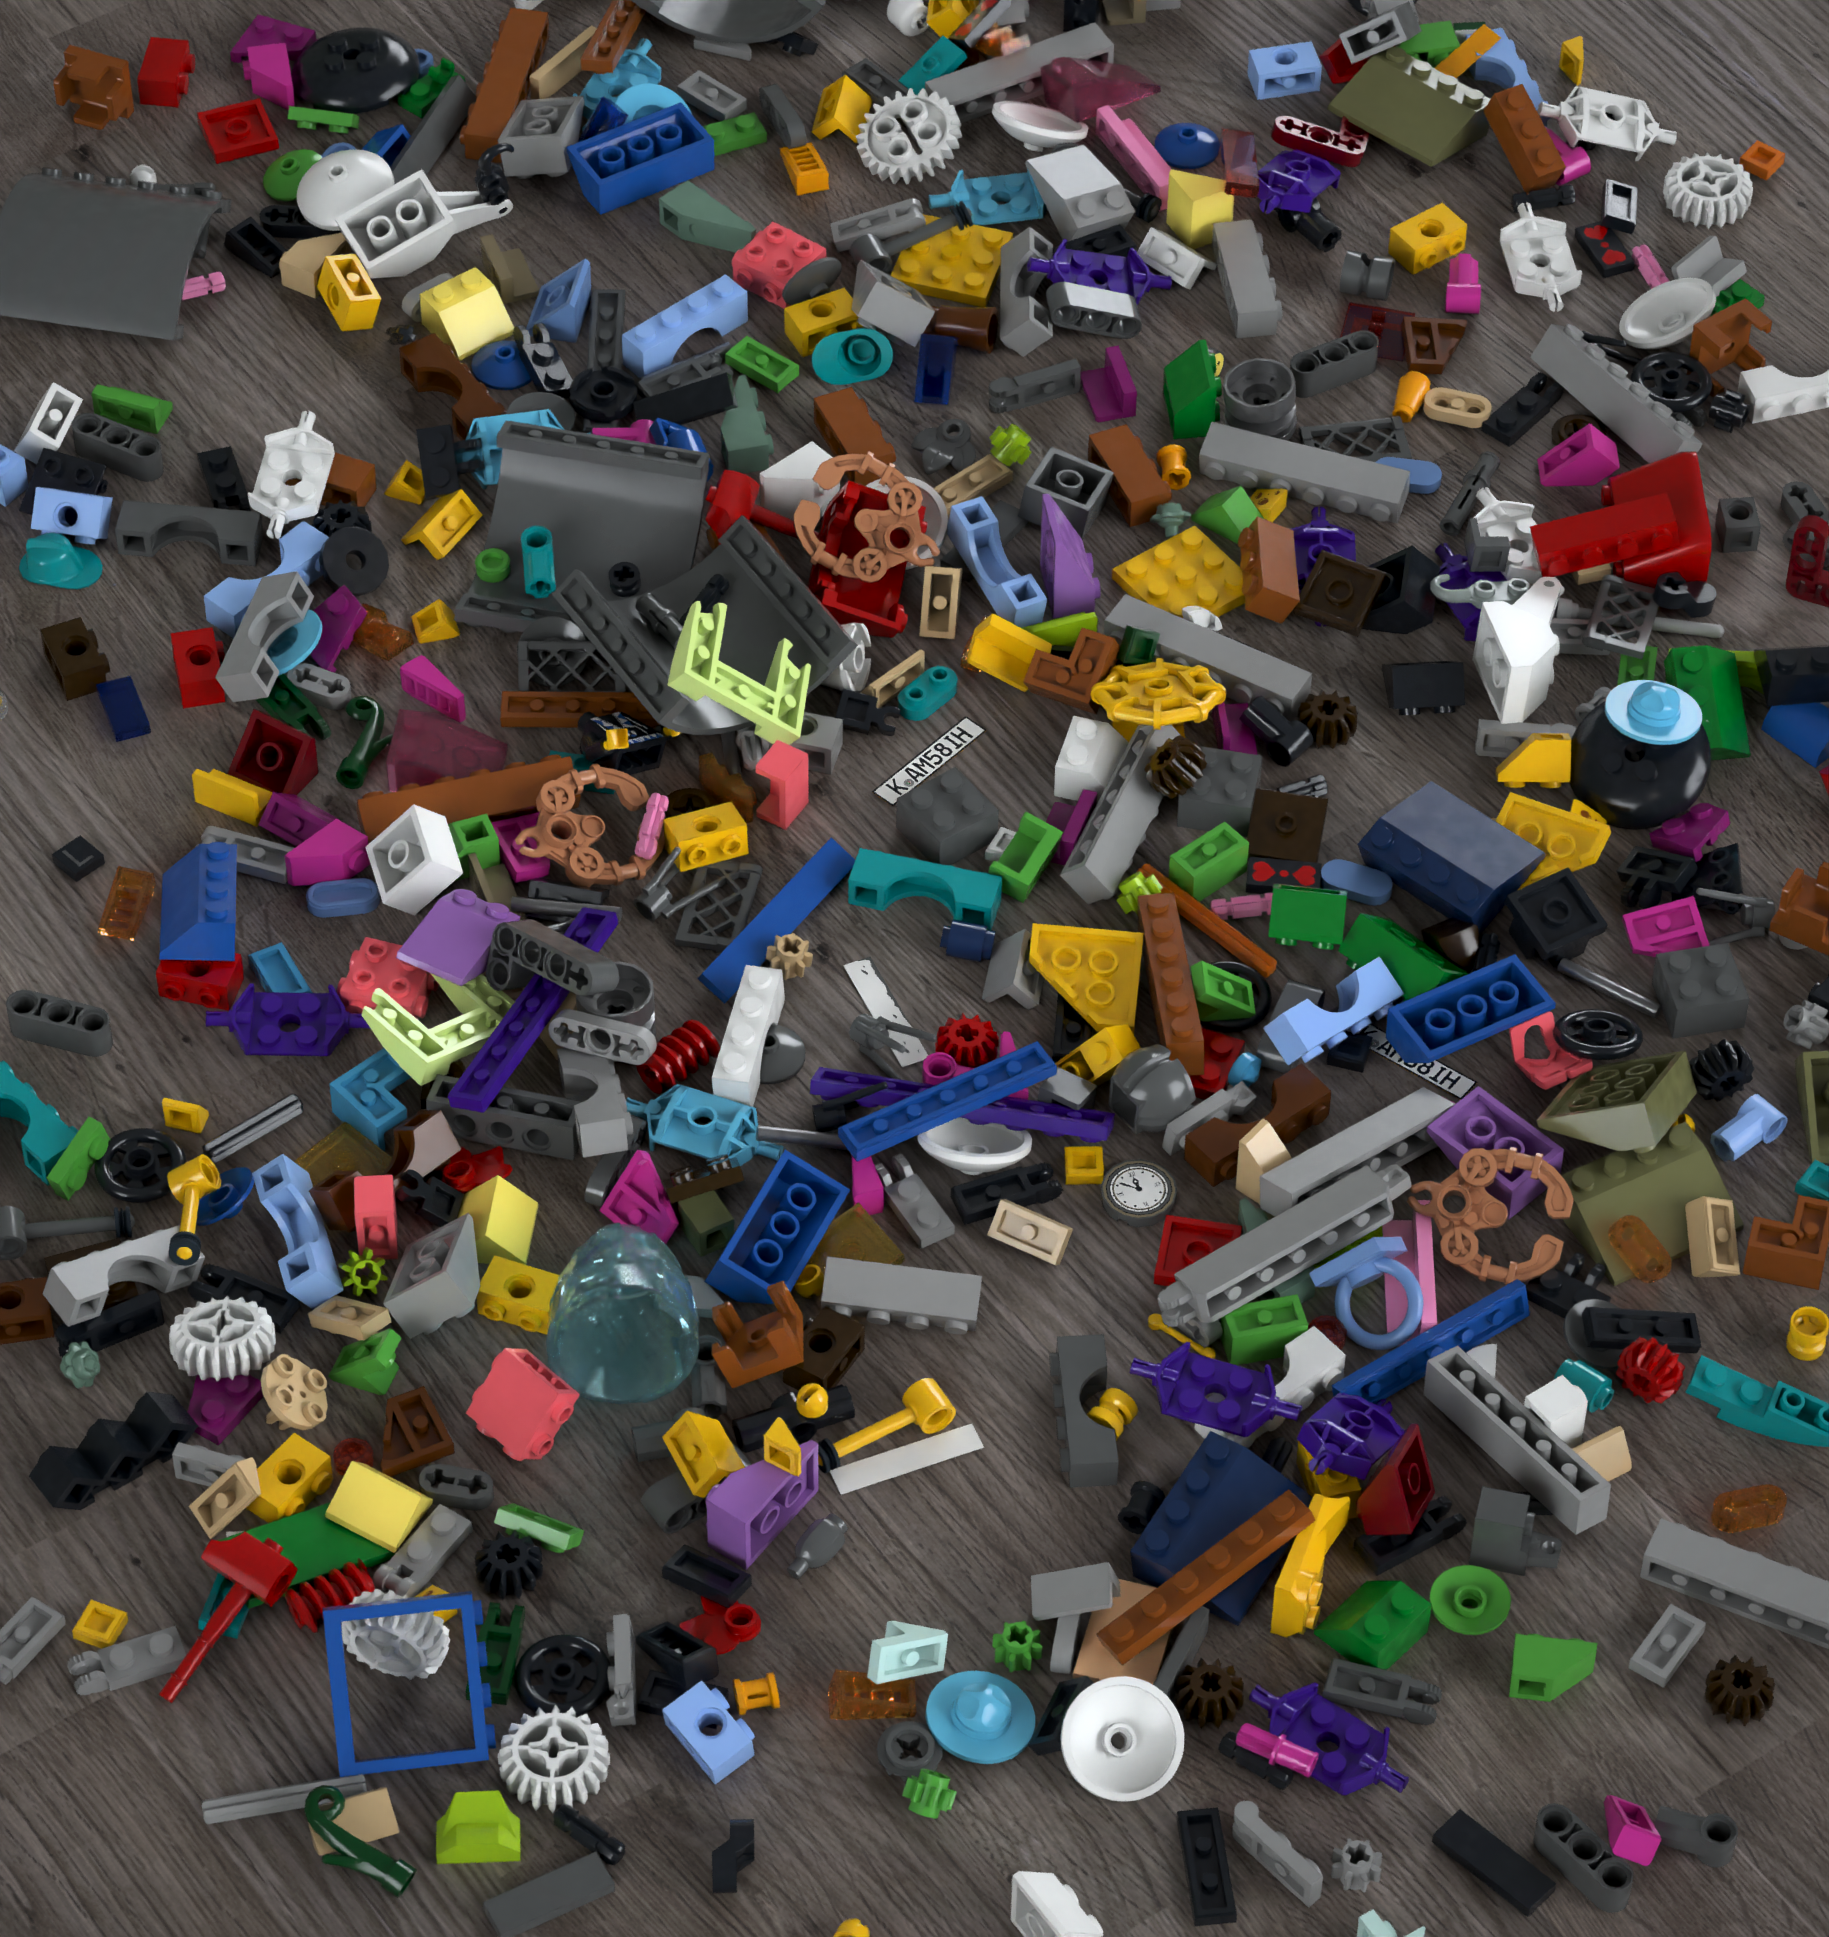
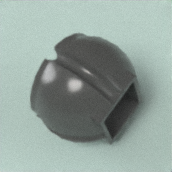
M1159 1044L1139 1048L1127 1054L1117 1065L1111 1077L1109 1107L1136 1135L1142 1131L1152 1133L1166 1131L1167 1124L1192 1109L1194 1105L1190 1104L1196 1100L1194 1087L1186 1069L1178 1058L1170 1060L1171 1051Z

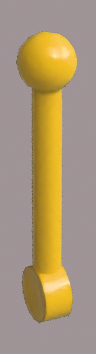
M1154 1313L1148 1317L1150 1329H1161L1183 1344L1190 1342L1191 1349L1202 1356L1215 1359L1216 1352L1213 1348H1204L1171 1326L1167 1327V1325H1164L1160 1314Z

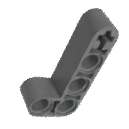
M535 920L502 922L494 929L486 967L487 981L494 990L503 991L525 988L535 973L581 996L611 992L618 985V968L611 959Z

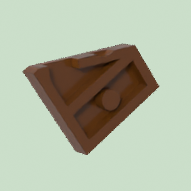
M1403 316L1401 329L1408 372L1416 371L1422 374L1442 375L1465 334L1468 324L1467 320Z
M424 1386L387 1399L386 1426L384 1427L383 1436L384 1448L381 1460V1472L392 1477L455 1453L454 1443Z

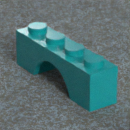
M860 848L848 879V904L884 911L892 903L902 898L911 896L929 897L944 904L951 912L954 920L986 925L987 930H992L1001 903L1002 876Z
M2 1060L0 1061V1117L15 1119L28 1128L21 1139L24 1163L49 1186L50 1183L46 1177L71 1143L78 1130L74 1126L68 1127L61 1120L56 1109L51 1104L45 1105L37 1097L32 1086L27 1082L22 1083L18 1080L11 1067Z

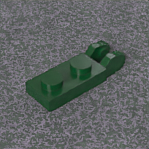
M285 674L277 677L268 697L255 699L272 717L307 735L309 733L303 726L308 723L313 732L322 740L329 738L332 734L326 721L317 712V708Z
M490 1602L485 1624L481 1625L477 1642L485 1641L488 1666L480 1667L481 1683L490 1684L491 1702L493 1704L507 1705L522 1641L525 1606L515 1605L511 1615L510 1627L498 1625L501 1618L500 1603ZM468 1682L466 1686V1700H470Z

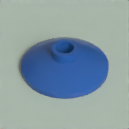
M1177 123L1164 128L1158 133L1154 147L1168 165L1180 169H1197L1210 164L1217 158L1220 142L1216 134L1205 126L1195 123Z
M506 340L490 343L478 350L472 359L474 377L478 382H482L491 389L513 390L521 388L532 381L519 356V350L515 341Z
M236 1167L220 1174L221 1187L199 1199L196 1225L205 1226L224 1218L230 1219L241 1211L243 1202L254 1185L250 1169Z

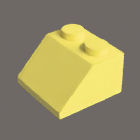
M476 267L420 293L422 324L431 333H435L443 343H448L459 361L477 353L478 350L490 343L501 341L514 335V326L495 285Z

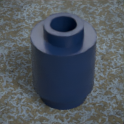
M953 919L951 926L944 925L940 947L947 948L946 956L981 962V958L990 960L996 931L987 930L986 925Z

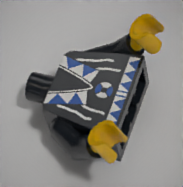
M586 712L578 721V729L583 732L579 749L585 759L593 764H599L600 767L616 769L629 775L659 768L666 741L670 740L672 736L681 734L661 724L650 727L623 712L600 717L592 712Z

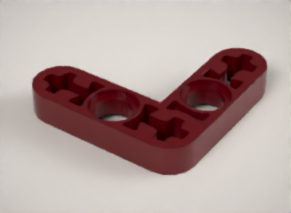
M1279 116L1276 118L1271 130V138L1282 146L1294 150L1298 149L1343 166L1356 167L1361 163L1366 150L1369 132L1350 123L1349 119L1345 116L1340 120L1338 132L1290 116Z
M1808 515L1801 518L1794 533L1786 578V589L1795 598L1829 608V571L1823 570L1829 538V525L1818 516ZM1810 531L1814 532V541L1808 540ZM1799 554H1809L1816 561L1808 562L1803 560Z

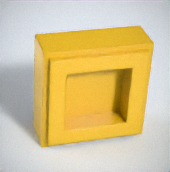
M1102 1146L1064 1147L1065 1184H1102L1104 1178Z
M90 1600L72 1630L73 1639L101 1649L112 1646L129 1621L128 1614L125 1611Z

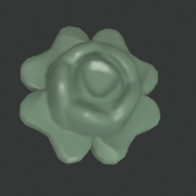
M1164 503L1157 506L1156 514L1150 518V522H1157L1160 527L1165 528V537L1171 538L1179 534L1178 526L1188 520L1191 513L1183 511L1180 503Z
M81 1341L79 1344L77 1342L70 1343L68 1352L62 1357L60 1364L62 1373L66 1378L72 1380L76 1388L92 1386L95 1376L100 1373L98 1353L90 1349L86 1341Z

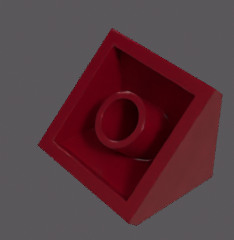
M253 709L227 774L270 792L298 795L319 773L315 738L258 709Z

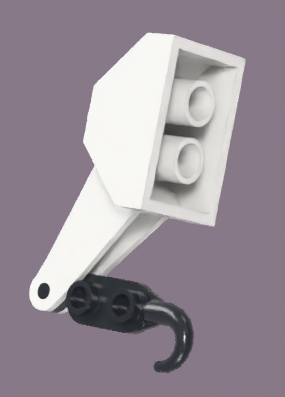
M499 143L488 148L481 155L478 162L479 168L476 171L474 180L478 191L436 192L421 169L335 218L340 231L354 253L357 254L370 279L406 276L433 261L453 234L507 215L513 208L507 193L509 185L501 166L491 162L494 157L504 151L514 152V147L509 143Z

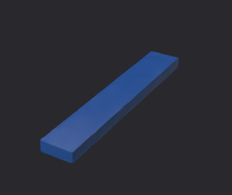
M831 837L697 979L725 1004L739 989L745 966L760 967L766 960L767 947L774 946L775 936L782 937L791 934L853 868L855 859Z
M1036 1041L838 1128V1137L854 1159L860 1161L1057 1074V1065L1040 1043Z
M1518 1279L1514 1280L1331 1385L1333 1397L1338 1393L1358 1395L1368 1402L1377 1404L1380 1399H1386L1426 1375L1427 1360L1457 1345L1467 1352L1530 1316L1526 1285Z

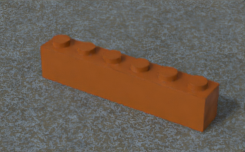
M511 7L506 20H501L499 40H494L492 44L491 62L486 61L484 66L483 83L479 82L477 85L475 104L471 103L468 110V124L463 125L461 128L460 144L465 145L466 159L479 160L488 148L498 144L497 140L520 101L527 100L530 92V75L538 69L549 40L548 12ZM498 154L494 157L492 162L502 163L501 155Z
M549 755L540 759L539 763L526 765L525 762H515L505 766L504 770L490 772L489 769H481L470 773L469 777L455 779L453 776L442 777L435 780L434 784L421 787L419 784H407L400 787L397 792L384 794L383 791L369 792L362 796L363 799L357 800L356 812L361 833L368 836L369 844L413 804L445 816L448 824L486 813L491 823L537 813L539 811L536 806V798L543 785L551 780H557L567 774L569 770L574 769L571 756L561 758L560 755ZM580 794L575 795V802L571 809L579 808Z
M1156 893L1138 896V932L1144 933L1142 953L1160 1045L1171 1051L1170 1060L1177 1058L1180 1060L1189 1076L1203 1075L1204 1039L1175 894Z

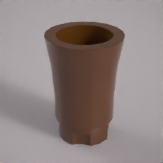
M931 306L935 313L923 332L924 338L936 339L940 343L973 348L988 354L992 352L998 332V310L996 307Z

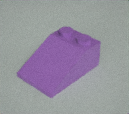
M1042 494L1040 572L1053 618H1060L1085 612V614L1094 612L1095 599L1100 598V584L1098 577L1092 578L1091 573L1094 572L1092 554L1085 552L1081 537L1051 495Z
M455 889L437 901L399 949L396 958L459 986H463L486 971L495 927L502 922L519 921L521 916L510 912L509 908L503 904L488 903L477 898V895L470 890Z
M1479 1086L1427 1126L1426 1132L1457 1170L1464 1153L1472 1148L1493 1150L1514 1147L1517 1148V1152L1532 1156H1535L1536 1153L1543 1154V1160L1553 1166L1561 1175L1564 1149ZM1513 1167L1512 1174L1505 1173V1170L1497 1171V1176L1493 1183L1485 1187L1488 1194L1505 1204L1508 1211L1507 1219H1511L1547 1189L1539 1179L1534 1180L1530 1178L1532 1171Z
M810 1440L799 1445L801 1448V1474L799 1476H794L762 1460L732 1472L721 1484L714 1485L705 1500L707 1505L706 1527L708 1547L747 1570L819 1491L818 1443Z

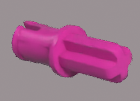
M1244 1723L1241 1726L1236 1737V1744L1269 1759L1270 1765L1280 1764L1307 1778L1311 1776L1319 1757V1753L1286 1740V1735L1284 1734L1278 1737L1249 1723Z

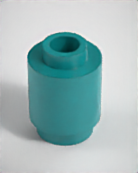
M1570 1358L1566 1359L1554 1376V1379L1563 1375L1572 1385L1578 1386L1588 1400L1587 1411L1591 1413L1595 1412L1598 1408L1601 1410L1605 1409L1614 1395V1390L1611 1388L1612 1379L1581 1360L1573 1361Z

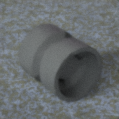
M1348 250L1341 273L1340 292L1357 296L1362 292H1366L1368 298L1387 301L1394 275L1395 259L1378 255L1373 259H1369L1367 253Z

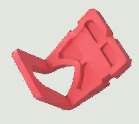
M1551 1011L1509 1028L1515 1065L1530 1081L1544 1090L1566 1082L1567 1078L1573 1079L1587 1073L1593 1068V1061L1591 1059L1575 1056L1563 1050L1556 1043L1553 1037V1029L1555 1027L1554 1015ZM1533 1025L1540 1027L1544 1042L1550 1051L1547 1059H1529L1524 1057L1525 1033Z

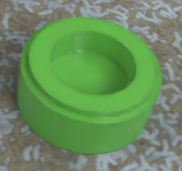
M486 549L480 552L475 559L476 573L483 581L490 583L500 582L506 579L511 572L510 557L501 549Z

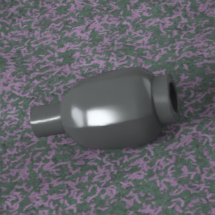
M829 1514L827 1518L814 1521L796 1543V1559L787 1568L788 1573L795 1579H800L808 1568L816 1569L822 1567L832 1559L845 1543L844 1534L848 1530L845 1522L835 1514Z

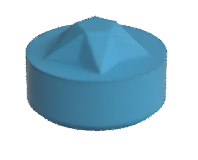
M1250 1052L1241 1054L1229 1071V1084L1234 1087L1242 1081L1249 1087L1259 1078L1261 1059Z

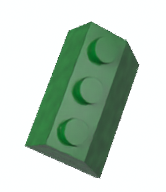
M1709 645L1671 648L1664 660L1667 684L1683 690L1699 705L1702 712L1701 723L1710 742L1711 761L1750 757V746L1735 653Z
M1359 914L1343 940L1342 945L1337 950L1348 958L1346 964L1354 970L1380 957L1404 993L1402 995L1404 997L1402 1002L1469 974L1393 920L1368 914Z

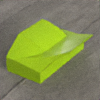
M500 1791L454 1793L445 1815L436 1822L437 1864L521 1861L520 1818L509 1810Z

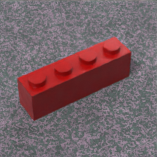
M1667 492L1530 526L1534 553L1542 577H1555L1680 546L1677 522Z

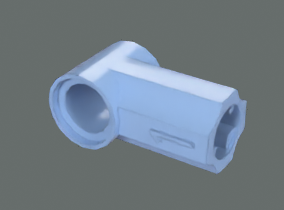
M1754 1094L1743 1103L1736 1117L1711 1134L1710 1143L1713 1145L1716 1155L1725 1162L1727 1160L1735 1161L1759 1142L1763 1141L1767 1144L1774 1141L1783 1132L1788 1118L1759 1094Z

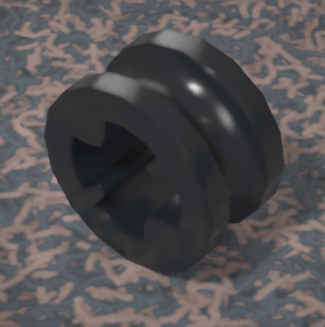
M620 562L612 566L609 571L611 591L620 597L635 595L641 587L638 567L630 562ZM624 577H630L626 579V582H619L622 581Z

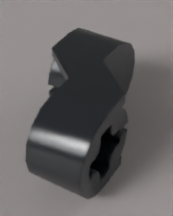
M1679 572L1661 574L1658 577L1652 596L1656 604L1663 608H1683L1691 618L1708 616L1711 613L1717 593L1715 588L1706 582H1686Z
M730 1819V1839L712 1851L713 1893H737V1873L755 1860L754 1819Z

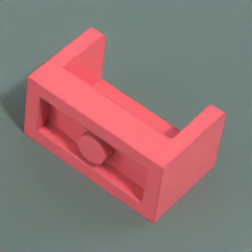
M777 740L755 766L757 774L770 779V794L756 809V816L786 830L809 803L808 753Z
M393 1175L355 1177L354 1211L359 1255H363L364 1249L368 1247L373 1250L371 1260L379 1257L383 1259H398V1230Z

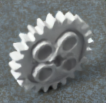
M909 88L907 96L902 97L899 91H896V99L891 100L885 96V105H873L875 114H864L867 123H862L858 126L861 134L856 135L859 144L856 147L864 166L869 168L872 175L878 173L881 181L886 180L890 176L892 183L896 184L900 177H903L905 183L909 184L911 177L916 176L917 180L921 182L925 172L933 177L935 175L933 168L937 166L944 169L943 159H953L954 155L951 149L960 148L957 140L962 137L959 128L962 125L954 106L949 105L947 98L940 99L936 91L929 97L924 88L918 95H915L913 89ZM897 118L903 120L922 154L918 155L915 152L907 135L902 131L900 124L896 120Z

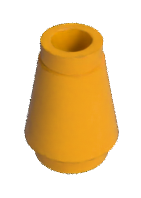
M1410 371L1399 379L1392 415L1400 416L1403 423H1408L1412 420V417L1424 403L1425 394L1431 390V383L1427 376L1420 372Z

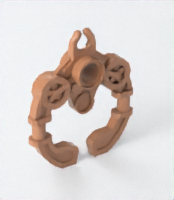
M868 451L867 455L846 454L830 458L820 464L812 479L823 490H830L839 484L846 471H858V473L863 475L867 469L881 477L879 484L882 486L886 484L890 489L886 500L889 509L884 511L862 509L854 518V525L867 540L868 548L860 550L853 559L847 558V555L841 553L840 557L837 558L824 551L826 544L819 542L814 533V529L820 520V506L817 503L802 499L793 515L796 535L804 550L811 557L810 563L813 565L818 563L832 571L831 574L836 577L841 575L847 578L859 579L865 583L879 581L885 575L887 569L905 561L919 567L933 566L935 563L933 558L921 559L918 556L917 551L920 546H928L933 556H938L940 553L935 541L921 532L918 510L921 507L923 497L920 489L914 483H910L895 468L896 465L883 463L874 458V453ZM900 529L907 533L909 542L905 548H896L891 544L890 533L893 530Z
M596 763L592 764L588 770L580 772L576 769L569 770L567 774L557 780H551L543 785L536 798V806L540 812L536 826L521 831L515 839L517 845H522L527 837L534 838L537 842V848L531 849L523 846L519 849L522 855L532 858L545 856L548 859L554 860L565 867L566 876L571 883L579 886L590 887L593 884H613L617 886L621 885L625 879L635 877V879L641 880L645 878L646 871L652 867L663 850L665 844L663 827L660 838L657 839L656 853L652 859L646 860L643 857L632 855L629 858V864L619 866L616 860L604 863L600 853L589 847L603 835L605 831L604 821L596 815H578L570 811L575 802V795L583 792L584 785L594 783L597 789L605 787L615 790L622 805L630 811H637L646 806L650 798L643 783L627 773L612 768L600 767ZM641 824L639 825L638 831H637V840H638V841H639L638 835H639V832H640ZM553 834L560 836L563 840L556 838Z
M1514 1147L1493 1150L1472 1148L1462 1156L1459 1162V1169L1441 1183L1421 1181L1411 1185L1410 1191L1414 1194L1423 1190L1431 1193L1432 1199L1428 1204H1420L1414 1196L1408 1197L1407 1203L1415 1212L1433 1217L1442 1236L1440 1241L1441 1255L1446 1263L1462 1268L1469 1274L1478 1277L1479 1281L1482 1282L1490 1279L1503 1282L1506 1286L1516 1279L1521 1282L1535 1279L1551 1270L1560 1262L1564 1241L1549 1234L1542 1235L1534 1244L1530 1260L1522 1263L1511 1261L1509 1268L1491 1264L1492 1256L1484 1255L1482 1257L1478 1254V1239L1474 1233L1480 1229L1501 1227L1507 1221L1508 1211L1504 1203L1487 1193L1485 1187L1493 1183L1497 1176V1171L1505 1170V1173L1512 1174L1513 1167L1532 1171L1530 1178L1534 1180L1539 1179L1548 1188L1544 1205L1548 1216L1552 1219H1570L1574 1202L1571 1190L1559 1172L1543 1160V1154L1536 1153L1535 1156L1517 1152V1148ZM1456 1195L1463 1198L1466 1203L1464 1209L1458 1213L1446 1211L1443 1204L1448 1197Z

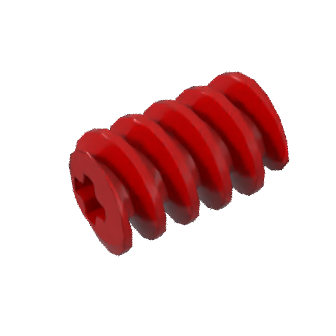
M693 1019L687 1020L682 1027L675 1028L670 1035L660 1039L651 1057L645 1063L636 1065L637 1072L647 1087L660 1095L662 1093V1085L670 1089L676 1085L675 1079L684 1081L687 1078L686 1071L696 1073L699 1069L698 1063L702 1066L709 1064V1055L717 1058L720 1046L706 1026Z
M360 1558L357 1561L358 1568L352 1562H347L343 1565V1574L336 1568L330 1570L328 1573L329 1582L325 1577L319 1575L314 1577V1588L309 1583L303 1582L299 1585V1595L293 1589L285 1591L290 1612L301 1630L302 1626L306 1625L314 1634L317 1633V1620L321 1618L324 1621V1607L349 1605L354 1597L360 1596L363 1591L372 1593L375 1590L370 1574Z

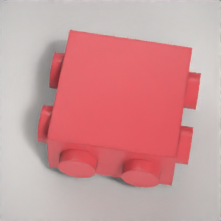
M772 222L763 231H759L754 239L743 249H739L734 254L732 259L733 281L743 289L757 294L768 302L782 308L789 307L791 305L787 304L782 297L784 287L799 270L816 260L826 258V248L793 232L791 229Z
M365 937L360 949L354 950L352 953L349 973L347 977L340 979L337 994L343 1002L346 1011L362 1013L365 1006L373 1010L376 1008L377 1005L371 998L375 989L381 988L418 1020L425 1017L429 1004L428 997L431 991L438 989L439 984L431 973L396 958L397 952L402 945Z
M504 1348L493 1360L492 1370L484 1383L474 1392L472 1403L466 1414L477 1423L476 1428L478 1431L499 1441L504 1446L502 1450L509 1457L517 1461H523L524 1459L541 1460L553 1447L554 1437L561 1425L571 1417L574 1410L573 1405L580 1394L527 1349Z

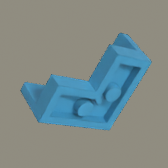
M383 1048L329 1083L332 1113L377 1155H380L385 1151L384 1133L408 1118L407 1108L390 1091L410 1079L411 1076Z

